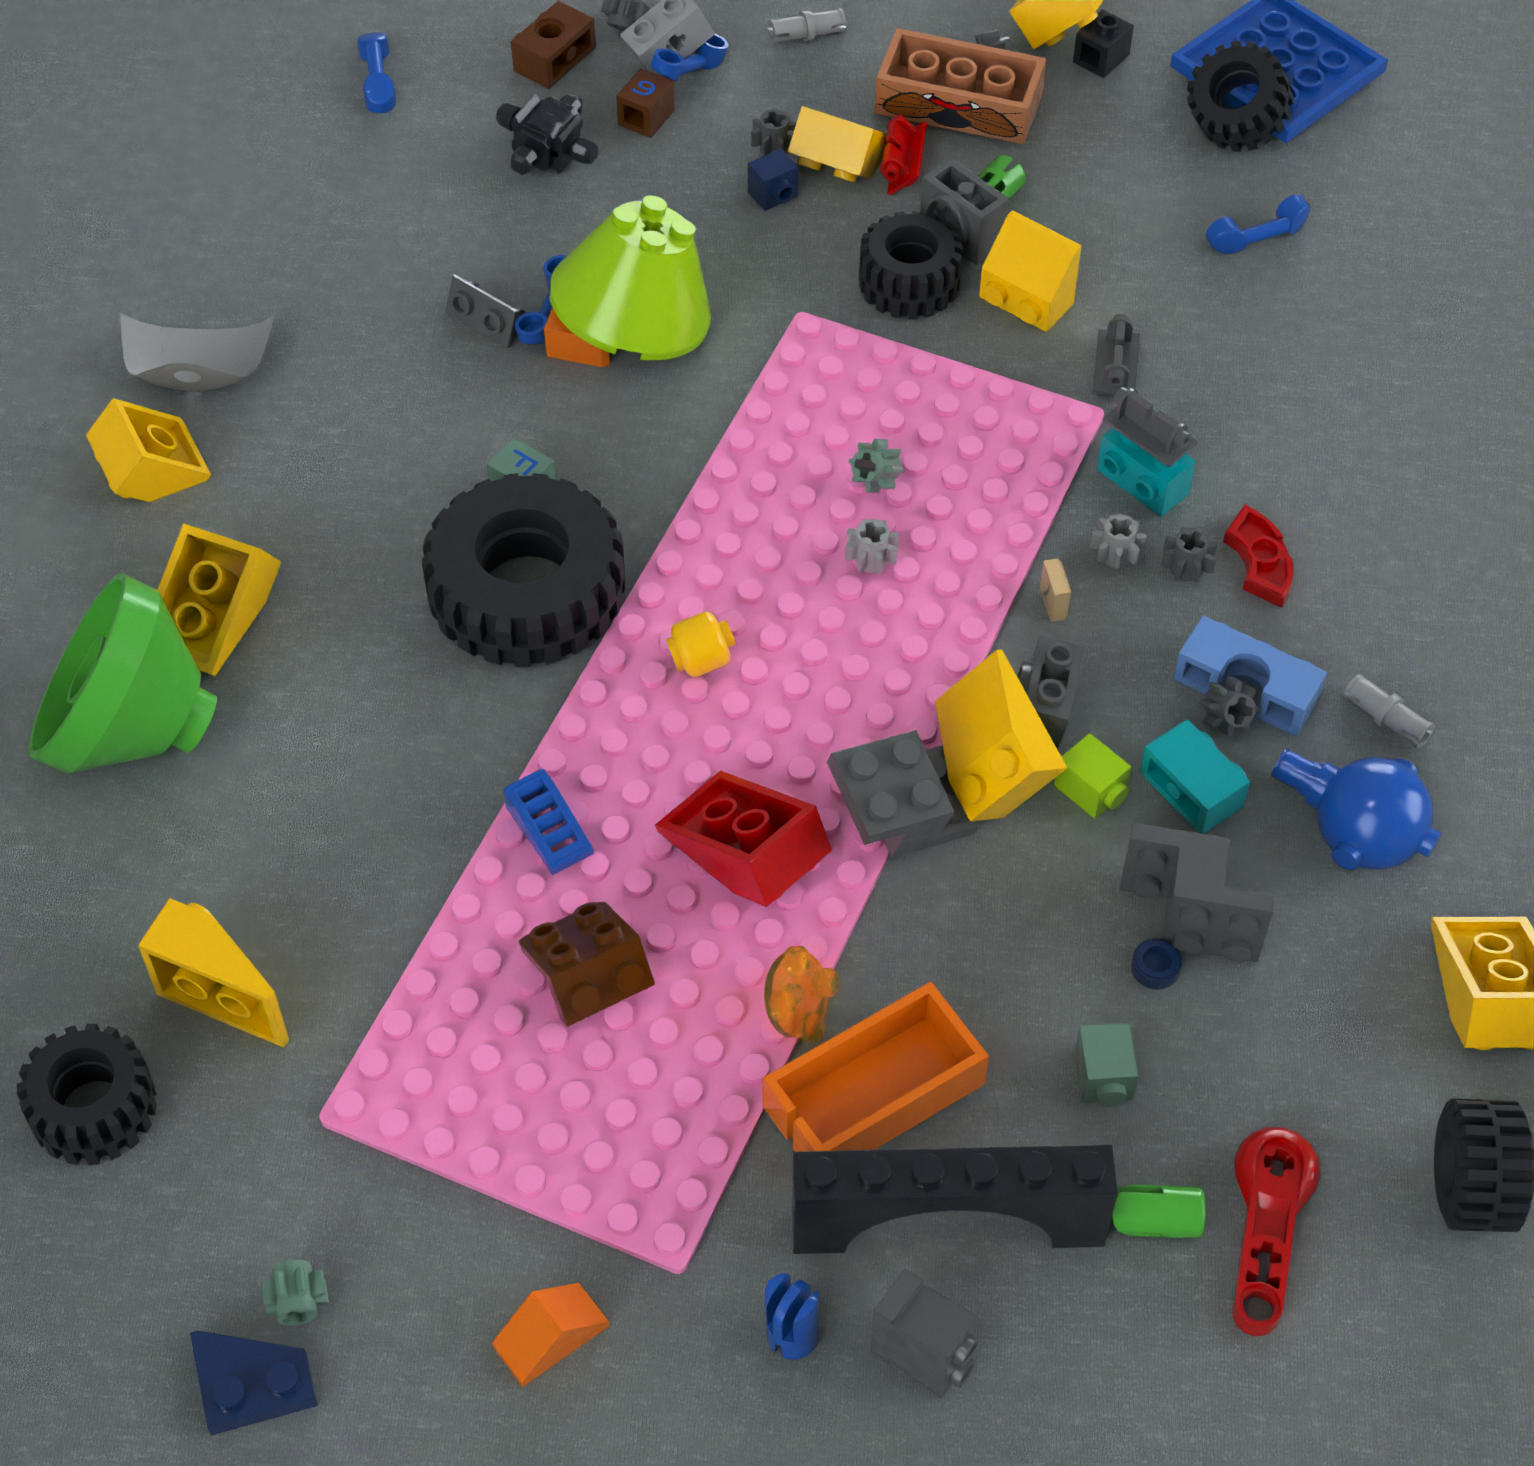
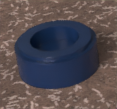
M1149 939L1139 944L1134 951L1131 963L1132 974L1141 985L1147 988L1165 989L1173 985L1178 979L1182 958L1178 949L1174 948L1170 942L1162 939Z

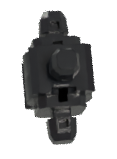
M535 93L522 108L509 103H503L498 108L496 121L509 131H514V139L512 140L514 153L511 157V168L513 171L523 175L531 172L534 168L545 171L553 167L559 174L571 160L583 164H592L598 155V146L586 137H580L583 119L580 115L582 113V99L579 96L571 93L563 96L560 100L551 96L545 100H540Z

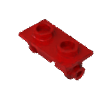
M896 115L888 121L886 136L888 144L885 145L883 161L880 167L884 178L889 180L887 194L892 195L903 187H910L919 178L927 127L925 121L916 127L910 124L906 117L902 115Z

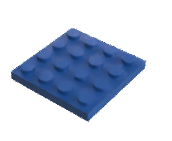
M1251 0L1173 53L1170 67L1193 81L1195 79L1192 71L1195 66L1202 67L1204 63L1201 59L1207 53L1210 56L1216 54L1215 48L1222 44L1227 49L1231 47V42L1240 41L1242 46H1246L1247 42L1251 41L1256 42L1259 49L1262 46L1270 49L1272 55H1276L1291 84L1292 89L1290 90L1294 96V104L1289 105L1292 111L1290 119L1282 120L1285 128L1280 134L1275 131L1272 133V135L1287 143L1384 73L1388 59L1295 0ZM1244 84L1229 92L1223 102L1233 109L1243 107L1255 97L1259 85Z

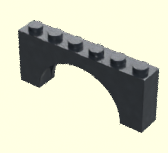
M1113 1145L793 1152V1254L845 1253L848 1244L857 1235L875 1225L900 1217L940 1211H980L1017 1217L1029 1221L1046 1231L1051 1237L1052 1248L1104 1247L1118 1194Z

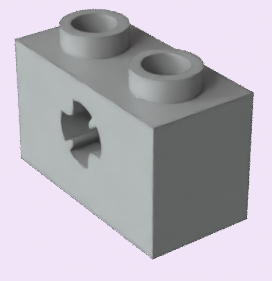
M661 0L623 31L620 36L645 70L660 75L650 66L655 50L660 48L669 49L685 58L716 33L693 0Z

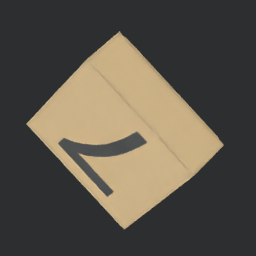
M1059 558L1044 560L1040 591L1050 621L1066 620L1070 605L1071 589L1062 562L1059 561Z

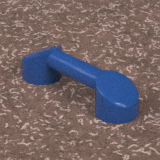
M366 33L357 38L359 55L368 62L369 76L365 79L363 85L365 104L371 112L386 113L391 111L396 105L394 85L390 77L384 74L383 59L389 54L388 39L384 33Z
M715 34L696 49L693 55L685 58L675 51L660 48L655 50L650 66L663 77L677 82L681 75L700 68L709 70L719 66L724 60L729 44L723 37Z
M1292 195L1283 200L1277 207L1276 217L1278 219L1240 230L1231 217H1223L1209 226L1206 231V239L1216 251L1224 254H1234L1242 251L1247 245L1287 232L1290 235L1295 234L1308 218L1310 206L1303 196Z
M557 255L545 262L543 271L549 292L539 312H527L521 315L515 322L516 333L519 341L522 343L535 345L545 343L544 327L552 310L549 299L551 292L550 280L554 269L567 255Z

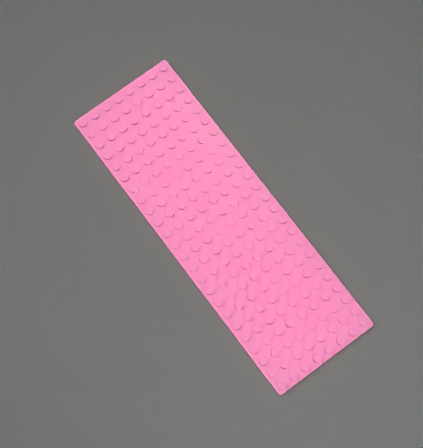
M806 312L797 313L519 778L521 779L539 769H545L592 845L594 854L552 875L504 803L322 1108L319 1117L323 1127L675 1274L685 1272L765 1111L762 1107V1078L789 1062L890 856L884 839L864 845L827 764V760L833 752L917 730L926 750L942 745L935 700L987 658L1103 422V409ZM874 439H888V449H901L902 452L899 457L905 472L900 473L894 480L896 488H881L879 493H867L865 491L866 482H852L854 474L849 459H852L859 451L857 445L859 442L872 444ZM862 519L884 520L890 533H899L897 563H887L880 574L877 572H858L855 559H845L848 528L856 530ZM708 611L715 616L717 622L727 620L736 645L728 648L730 661L726 666L699 677H691L685 670L678 672L666 639L672 637L671 628L673 624ZM720 770L816 805L832 851L768 907H764L731 892L663 837L656 829L655 824ZM550 807L532 816L533 820L551 811ZM560 823L542 832V835L545 836L546 834L562 827V824ZM570 837L550 849L554 853L573 843V840ZM606 902L640 936L655 985L567 1027L560 1019L546 978L522 952L519 940L530 934L531 930L543 923H554L567 917L583 904Z

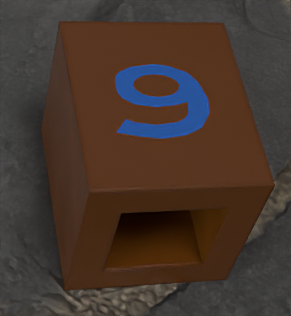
M640 68L616 95L618 125L652 138L675 111L674 81Z

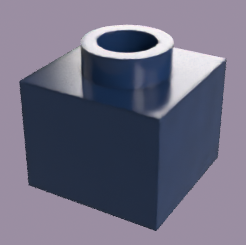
M781 148L749 162L748 193L764 211L788 202L798 196V166Z

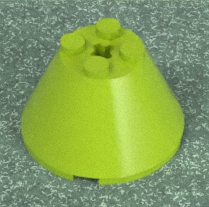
M648 195L643 198V201L627 202L616 207L554 269L550 280L551 292L549 296L554 312L562 323L579 338L615 355L618 348L641 353L640 360H666L680 357L693 351L705 339L711 321L708 297L694 238L695 226L680 214L668 208L666 201L657 196Z

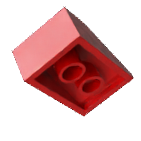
M721 770L655 824L657 831L731 892L764 907H768L773 901L780 898L789 887L804 874L811 871L819 861L832 851L816 805Z

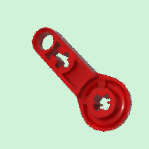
M1265 1127L1252 1132L1241 1142L1234 1157L1235 1176L1247 1209L1232 1315L1237 1327L1251 1336L1267 1335L1277 1327L1284 1309L1295 1218L1316 1191L1321 1177L1319 1157L1312 1144L1301 1134L1284 1127ZM1272 1160L1284 1163L1282 1166L1284 1170L1282 1176L1271 1174L1272 1167L1270 1165ZM1260 1252L1268 1253L1269 1261L1272 1263L1265 1283L1256 1282L1260 1266L1257 1257ZM1252 1297L1261 1298L1270 1305L1272 1316L1263 1321L1252 1319L1246 1314L1243 1303Z

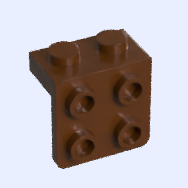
M606 902L583 904L567 917L554 923H543L531 930L530 934L519 940L522 952L546 978L560 1019L567 1027L655 985L640 936Z

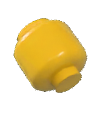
M708 611L676 622L671 628L672 637L666 639L678 672L685 670L691 677H699L726 666L730 661L728 648L736 645L727 620L717 622L715 616Z

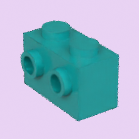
M1111 428L1102 436L1097 470L1162 517L1190 494L1196 460L1186 453L1173 465L1167 467L1120 432Z
M1188 719L1145 746L1140 773L1198 833H1206L1244 808L1250 785L1244 770L1237 763L1230 762L1216 748L1212 738L1206 732L1199 731Z

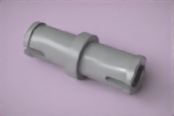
M842 8L811 13V11L806 10L801 11L799 16L776 20L770 19L768 20V26L773 28H768L769 39L772 44L796 39H803L807 42L813 41L815 36L837 32L843 33L846 31V26H841V24H846L845 13Z
M1356 675L1345 688L1344 699L1351 701L1374 717V724L1383 729L1386 727L1390 728L1413 744L1415 748H1421L1433 734L1432 730L1435 729L1434 723L1427 721L1405 706L1402 697L1395 693L1389 695L1367 680L1364 675Z

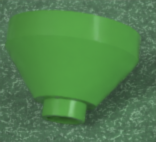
M118 573L100 591L76 628L47 686L30 734L28 744L30 758L65 774L161 755L170 745L186 753H190L197 746L212 719L217 704V696L199 687L201 673L157 589L124 573Z

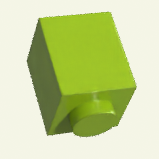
M1091 733L1061 756L1067 769L1055 778L1054 786L1094 819L1107 808L1111 810L1116 809L1128 796L1130 789L1127 786L1131 766Z

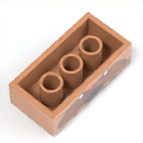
M896 28L876 77L875 114L892 118L896 115H902L908 121L917 123L925 121L930 126L1024 145L1043 94L1046 58Z

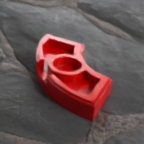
M1245 504L1226 530L1223 542L1237 551L1245 563L1247 575L1243 590L1282 608L1287 600L1292 584L1293 559L1282 541L1283 535L1279 529L1263 514Z

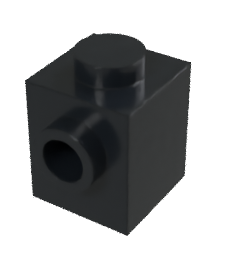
M1102 9L1092 22L1082 27L1076 33L1073 63L1105 78L1130 55L1134 25Z

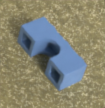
M1202 616L1179 652L1173 680L1203 694H1206L1210 689L1209 683L1211 681L1218 685H1224L1228 676L1255 685L1262 693L1258 705L1260 712L1256 713L1255 718L1297 737L1320 699L1327 672L1306 660H1300L1282 652L1267 642L1258 641L1236 631L1225 623Z

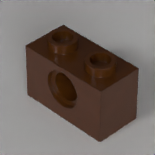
M558 0L511 41L513 71L550 89L596 48L594 18Z

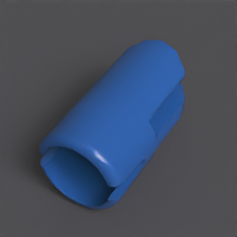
M776 1274L768 1281L765 1288L767 1340L774 1352L778 1350V1345L780 1346L783 1358L798 1360L808 1356L815 1350L819 1341L818 1292L815 1291L811 1295V1286L806 1282L798 1280L791 1286L790 1274Z

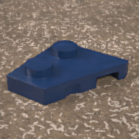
M204 1331L190 1332L207 1428L211 1436L318 1406L309 1361L304 1348Z

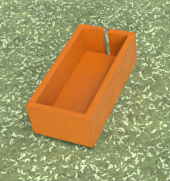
M930 981L763 1077L762 1107L785 1139L793 1138V1150L795 1152L876 1150L985 1085L989 1055Z

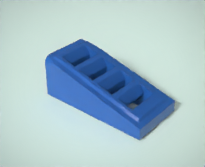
M539 769L505 787L504 797L507 810L552 875L594 854L592 845L545 769ZM550 807L551 811L533 820L532 816ZM560 823L562 824V827L546 834L545 836L542 835V832ZM571 837L573 843L554 853L552 852L551 847Z

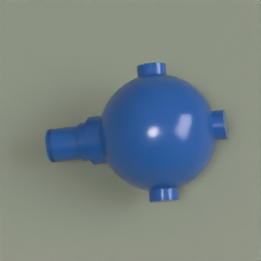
M1286 748L1272 770L1271 777H1275L1280 782L1299 791V794L1305 797V803L1318 809V824L1321 834L1332 850L1333 860L1344 869L1354 870L1358 866L1368 869L1392 868L1405 863L1417 853L1428 858L1441 837V832L1431 828L1433 823V805L1428 789L1419 778L1417 768L1408 760L1402 758L1391 760L1381 757H1370L1350 762L1339 768L1329 762H1326L1324 765L1317 761L1314 763Z

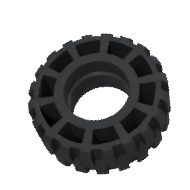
M518 473L503 475L502 479L490 481V479L477 483L474 489L469 492L463 491L454 497L450 502V507L448 509L443 508L432 522V529L425 536L422 568L431 614L438 620L439 629L448 639L452 641L457 640L459 648L473 656L479 654L487 662L502 665L503 662L513 663L516 667H531V664L545 662L546 665L559 662L563 656L570 653L575 655L589 646V641L593 638L597 640L610 627L609 619L613 620L618 615L622 606V594L625 592L626 586L622 535L617 530L616 520L608 509L604 506L601 507L600 500L587 490L580 491L577 485L568 480L560 478L558 481L550 479L546 474L533 473L532 476H519ZM525 556L545 558L560 566L553 573L542 579L525 583L507 582L489 574L498 565L508 560Z

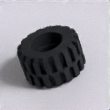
M1240 41L1231 42V47L1227 49L1222 44L1215 48L1216 54L1210 56L1207 53L1201 59L1204 63L1202 67L1195 66L1192 75L1195 80L1188 81L1187 90L1190 93V96L1187 97L1188 105L1205 136L1211 142L1215 141L1218 147L1226 149L1229 145L1232 151L1241 152L1242 146H1247L1249 151L1257 149L1258 142L1263 140L1266 145L1273 140L1271 134L1274 131L1280 134L1285 128L1282 120L1290 119L1292 111L1289 105L1294 104V96L1290 90L1292 87L1276 55H1272L1270 49L1265 46L1259 49L1257 43L1248 41L1246 46H1242ZM1244 84L1259 85L1257 94L1245 106L1237 109L1222 108L1225 97L1234 88Z
M904 211L896 212L893 217L886 215L879 219V223H872L868 227V233L863 234L860 245L859 288L861 293L865 294V300L869 304H876V310L881 313L888 311L891 313V317L895 318L908 316V319H917L919 315H924L927 318L933 316L935 310L942 312L948 308V302H953L957 297V291H959L963 253L962 243L959 242L960 236L957 231H951L949 223L946 221L939 222L937 221V216L931 214L924 216L921 215V212L912 211V214H905Z
M86 1024L85 1030L81 1031L77 1030L76 1025L64 1028L65 1035L58 1038L54 1033L44 1039L47 1044L44 1048L40 1049L35 1046L28 1054L32 1063L22 1064L19 1075L23 1082L17 1083V1095L21 1101L19 1105L37 1142L41 1147H46L49 1155L56 1159L63 1155L69 1164L78 1165L81 1158H86L88 1165L100 1164V1157L109 1155L111 1160L120 1157L119 1149L125 1145L132 1149L139 1143L138 1132H148L152 1125L148 1115L156 1114L157 1103L154 1096L157 1093L140 1049L136 1048L134 1041L127 1034L121 1037L118 1029L107 1026L101 1032L98 1024ZM94 1081L112 1083L108 1092L91 1105L78 1108L64 1106L68 1096L75 1089L86 1083Z
M1449 1099L1446 1102L1436 1129L1434 1179L1438 1205L1446 1225L1451 1230L1518 1232L1524 1225L1533 1199L1534 1147L1528 1120L1517 1101Z

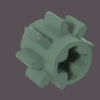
M874 439L872 444L859 442L857 444L859 451L852 459H849L854 474L852 482H866L865 491L867 493H879L881 488H896L894 480L900 473L905 472L899 457L902 452L901 449H888V439Z
M296 1259L281 1262L272 1269L273 1280L261 1281L263 1306H266V1315L277 1314V1321L282 1325L297 1326L309 1323L318 1316L317 1305L329 1303L323 1270L312 1272V1265L306 1260Z

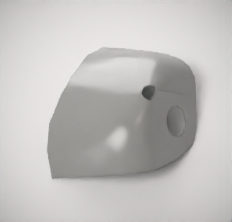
M120 313L121 342L126 370L130 375L147 383L189 393L222 389L236 384L253 373L259 365L266 348L275 314L261 323L242 328L188 329L148 324Z

